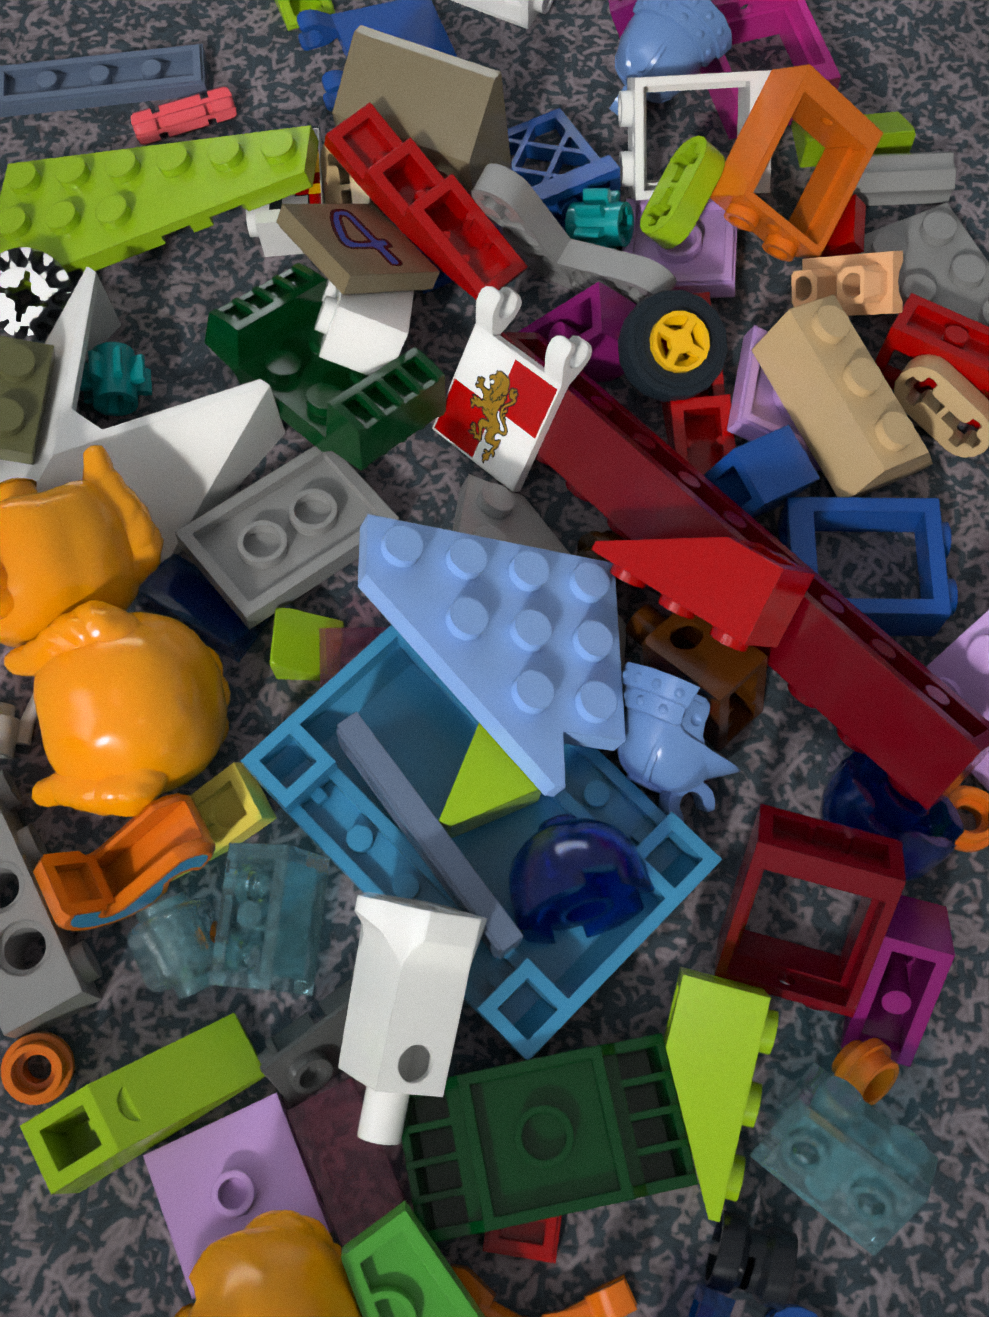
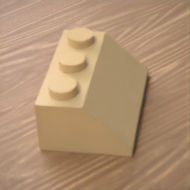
M835 295L789 309L751 350L837 497H861L913 475L933 464L930 453L914 428L913 423L908 418Z

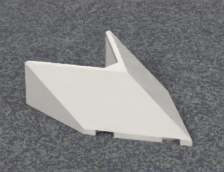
M87 266L45 344L54 345L55 361L34 465L0 460V483L17 477L33 479L37 482L36 489L39 493L70 481L82 480L84 451L91 445L103 446L112 460L114 469L148 508L153 523L159 529L164 540L160 565L172 562L182 550L178 544L175 532L226 501L283 437L285 430L271 387L261 379L106 429L99 428L77 413L78 397L84 364L88 360V351L92 350L94 346L104 343L121 326L97 273Z

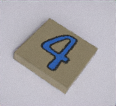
M282 204L276 223L343 295L433 289L440 271L374 204Z

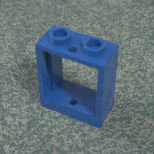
M787 497L777 522L778 540L817 574L815 531L914 532L921 599L846 598L889 636H935L947 619L954 615L958 602V590L956 581L953 578H948L946 558L951 548V528L948 522L941 521L939 498Z

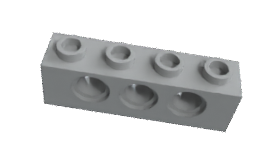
M3 769L0 771V892L7 883L16 879L19 881V891L12 903L4 908H0V1028L4 1036L19 1039L32 1032H44L102 1000L94 983L95 980L102 977V970L90 946L84 940L76 943L71 930L59 928L51 915L33 873L38 861L43 854H48V851L40 835L32 825L29 824L23 827L15 807L24 802L22 794L9 772ZM44 937L46 950L43 958L34 967L26 969L24 965L26 948L35 939Z

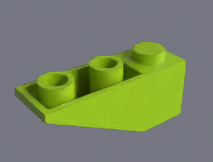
M680 967L664 1040L709 1220L720 1223L725 1199L736 1202L741 1191L745 1171V1156L735 1153L742 1125L753 1128L756 1123L762 1096V1084L752 1081L758 1052L770 1055L777 1033L779 1012L769 1009L771 997L763 988Z
M232 1013L87 1084L20 1125L50 1193L69 1194L82 1192L266 1077L259 1068L262 1064L257 1057L258 1054L236 1013Z

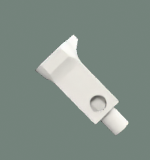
M365 892L364 895H357L354 910L361 921V931L338 1068L366 1086L357 1136L371 1143L398 1145L402 1139L410 1094L443 1097L469 971L487 918L428 901Z

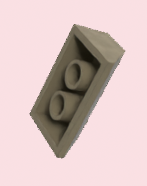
M360 25L354 31L332 111L335 127L370 102L402 142L411 137L442 177L445 179L450 174H453L471 197L472 190L486 165L493 163L509 169L512 168L502 74L500 71Z

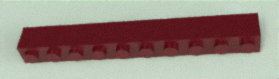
M501 333L500 336L543 367L545 366V353L549 342L539 333ZM583 371L577 375L569 385L535 459L543 464L550 465L566 480L565 485L567 489L579 499L594 505L608 518L607 524L610 529L624 539L731 537L760 543L814 573L815 576L778 647H755L768 656L767 664L787 682L790 693L802 704L816 708L836 726L838 736L848 747L858 753L866 754L888 774L890 784L899 794L911 801L919 802L926 810L950 795L989 753V721Z

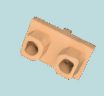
M903 251L802 259V270L794 271L791 276L792 304L794 307L835 295L847 316L902 313L903 301L899 293L898 280L903 263Z

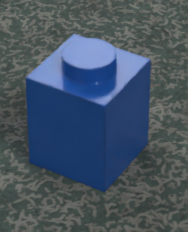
M789 425L732 449L704 474L709 481L753 519L784 505L787 497H796L820 479L809 460L807 452L800 445Z

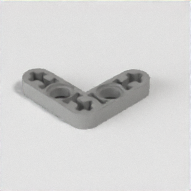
M493 163L486 165L472 190L474 201L534 273L564 287L582 292L599 281L635 304H638L660 291L673 290L677 282L675 276L667 268L652 259L571 239L531 185L515 171L505 166Z

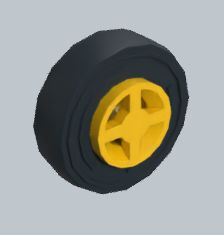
M685 290L660 291L639 302L625 318L618 338L619 362L628 381L643 395L661 402L686 400L707 390L722 372L728 353L726 330L717 311L702 297ZM661 340L667 341V347L669 349L667 355H665L666 352Z

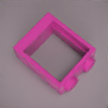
M805 0L711 1L726 18L732 33V45L779 34L793 66L810 64L838 90L841 75ZM748 4L746 8L741 9L744 5ZM724 54L720 59L715 58L707 67L702 66L700 72L701 74L732 72ZM738 87L708 89L728 138H737ZM792 118L790 119L788 125H791L793 120Z

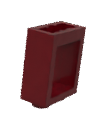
M760 803L719 932L714 976L763 988L767 994L802 1003L814 1010H827L853 1018L906 883L902 841ZM764 870L862 896L840 956L745 930Z

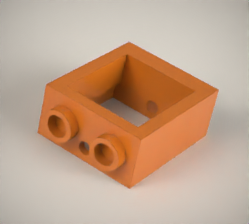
M810 64L773 69L725 161L724 170L710 199L725 210L724 218L730 224L741 230L753 232L763 240L762 248L769 255L786 262L793 261L794 257L818 258L826 247L883 132ZM792 118L825 147V150L789 221H787L758 197L754 190Z

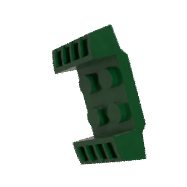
M296 263L285 272L273 276L272 279L260 286H255L251 291L209 312L205 344L233 370L240 385L258 379L268 383L282 420L320 451H333L361 471L380 456L386 455L389 450L399 443L405 442L412 434L424 429L431 421L443 416L446 412L445 374L416 347H413L369 376L319 357L324 333L316 331L314 328L323 303L321 299L327 279L300 263Z
M662 1033L615 1043L600 1044L447 1078L443 1097L411 1094L409 1096L402 1144L414 1214L434 1242L502 1229L698 1185Z

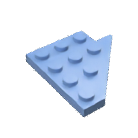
M367 514L360 526L359 589L544 796L554 797L566 787L564 744L614 751L626 741L616 579L610 573L613 563Z

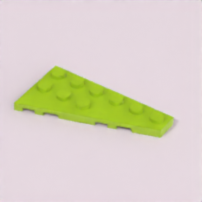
M308 125L9 163L0 194V254L12 248L29 247L52 256L62 265L67 273L76 269L84 273L87 266L94 271L100 270L166 244L164 235L190 225L195 233L213 226V216L230 209L242 206V208L252 211L313 187L319 140L312 126ZM30 277L26 278L24 285L17 288L10 287L6 290L12 291V294L24 289H28L31 292L32 283L29 282Z

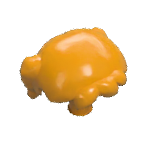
M91 445L84 451L82 480L70 481L39 493L36 489L37 482L33 479L17 477L0 483V643L3 645L17 648L26 644L30 640L35 639L57 616L71 612L76 607L91 600L107 602L127 611L135 600L140 585L161 563L164 540L159 529L153 523L148 508L114 469L109 454L101 445Z
M91 600L76 607L71 612L57 616L35 639L12 649L4 657V666L10 673L20 676H35L33 684L34 703L43 747L47 759L55 771L50 776L38 781L32 788L31 798L39 806L53 807L62 805L102 816L135 817L160 795L185 785L202 773L213 760L228 735L229 721L227 718V708L230 702L231 691L228 681L223 676V664L220 657L212 648L206 646L192 629L172 617L147 612L128 613L107 602Z
M284 1209L262 1213L255 1217L243 1230L236 1231L209 1244L189 1275L191 1284L194 1287L196 1301L195 1303L183 1306L174 1317H362L341 1260L342 1247L333 1242V1238L326 1227L317 1219Z

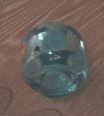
M185 890L135 913L138 924L129 931L127 941L145 985L149 990L163 992L174 988L180 1000L217 982L213 969L225 962L230 950L214 910L207 900L203 898L190 900Z

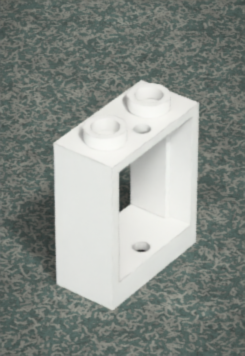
M771 70L627 78V90L619 91L618 94L619 126L628 127V151H620L621 187H628L629 196L635 200H650L659 180H647L646 93L738 87V137ZM771 159L754 193H770Z

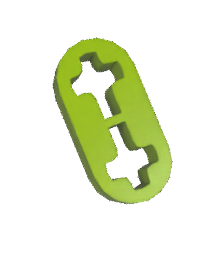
M699 135L691 137L676 150L641 216L640 228L642 232L661 248H674L689 236L724 170L725 157L705 137Z

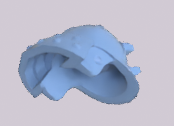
M637 0L633 8L635 15L624 29L615 55V70L625 85L621 91L627 90V78L698 74L702 66L707 67L715 58L720 59L732 47V33L725 16L710 0ZM682 91L646 93V100L654 103H663L671 100ZM618 96L609 108L616 115H618Z
M627 662L621 671L626 741L617 748L619 761L627 773L626 778L659 793V808L667 816L672 811L683 822L684 818L680 810V801L688 792H691L697 809L705 812L715 810L713 791L704 781L738 773L740 769L705 745L703 733L705 722L710 713L709 702L706 698L697 694L700 687L652 667Z

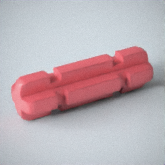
M222 86L208 90V97L202 99L198 93L158 105L160 110L158 112L152 113L150 108L134 112L130 117L136 138L141 145H148L161 141L160 135L168 133L169 138L208 127L210 126L208 121L216 119L217 124L232 120L237 116L231 92L228 87Z

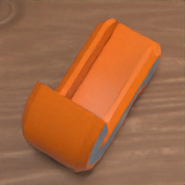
M176 793L153 800L137 816L133 817L99 848L85 855L80 851L43 854L33 873L57 926L71 931L89 930L116 923L141 912L155 903L167 892L170 882L176 876L187 871H198L205 866L212 858L216 844L194 799L189 795Z

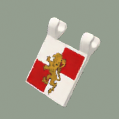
M485 286L481 289L476 300V324L446 393V412L440 418H436L432 429L510 491L518 492L524 484L569 385L588 363L592 354V347L580 336H572L568 339L565 336L556 335L548 344L545 353V366L543 367L500 336L515 318L521 307L522 300L519 294L509 287H502L499 291L493 286Z

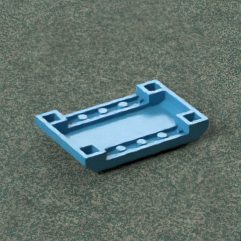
M391 624L240 761L277 804L363 894L365 892L411 898L458 909L340 748L338 741L337 724L357 711L439 821L479 722ZM564 744L566 787L554 797L544 796L541 793L538 802L451 838L523 934L520 945L501 960L498 957L495 959L483 941L480 940L470 967L464 1000L524 1061L530 1060L722 860L677 815L671 811L667 816L597 748Z

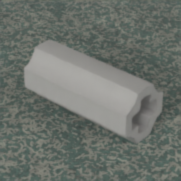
M943 151L873 154L852 195L856 194L866 206L949 203L951 193L955 189L957 169L954 164V153Z

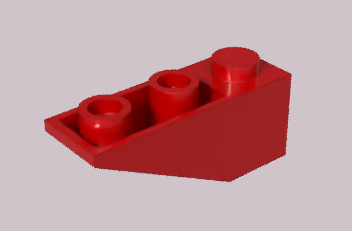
M731 537L595 541L591 549L613 563L610 569V573L613 576L639 588H645L647 584L661 593L658 600L661 606L688 619H694L697 615L713 625L709 632L711 637L741 652H746L749 646L778 647L815 576L814 573L760 543Z

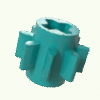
M584 188L583 202H573L568 207L565 219V232L571 239L615 250L616 246L626 247L631 242L634 231L633 209L629 202H619V190Z
M104 342L94 346L92 350L88 351V363L85 362L80 390L84 391V402L86 404L93 403L94 409L104 415L123 416L134 412L139 405L138 395H152L151 369L145 368V356L143 354L135 355V351L130 346L120 342Z

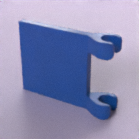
M396 0L335 14L309 9L301 11L297 15V24L302 31L298 35V40L305 51L328 45L338 38L347 59L353 33L360 25L457 57L431 0ZM341 70L328 71L322 76V85L326 91L323 94V101L328 111H333L343 74Z

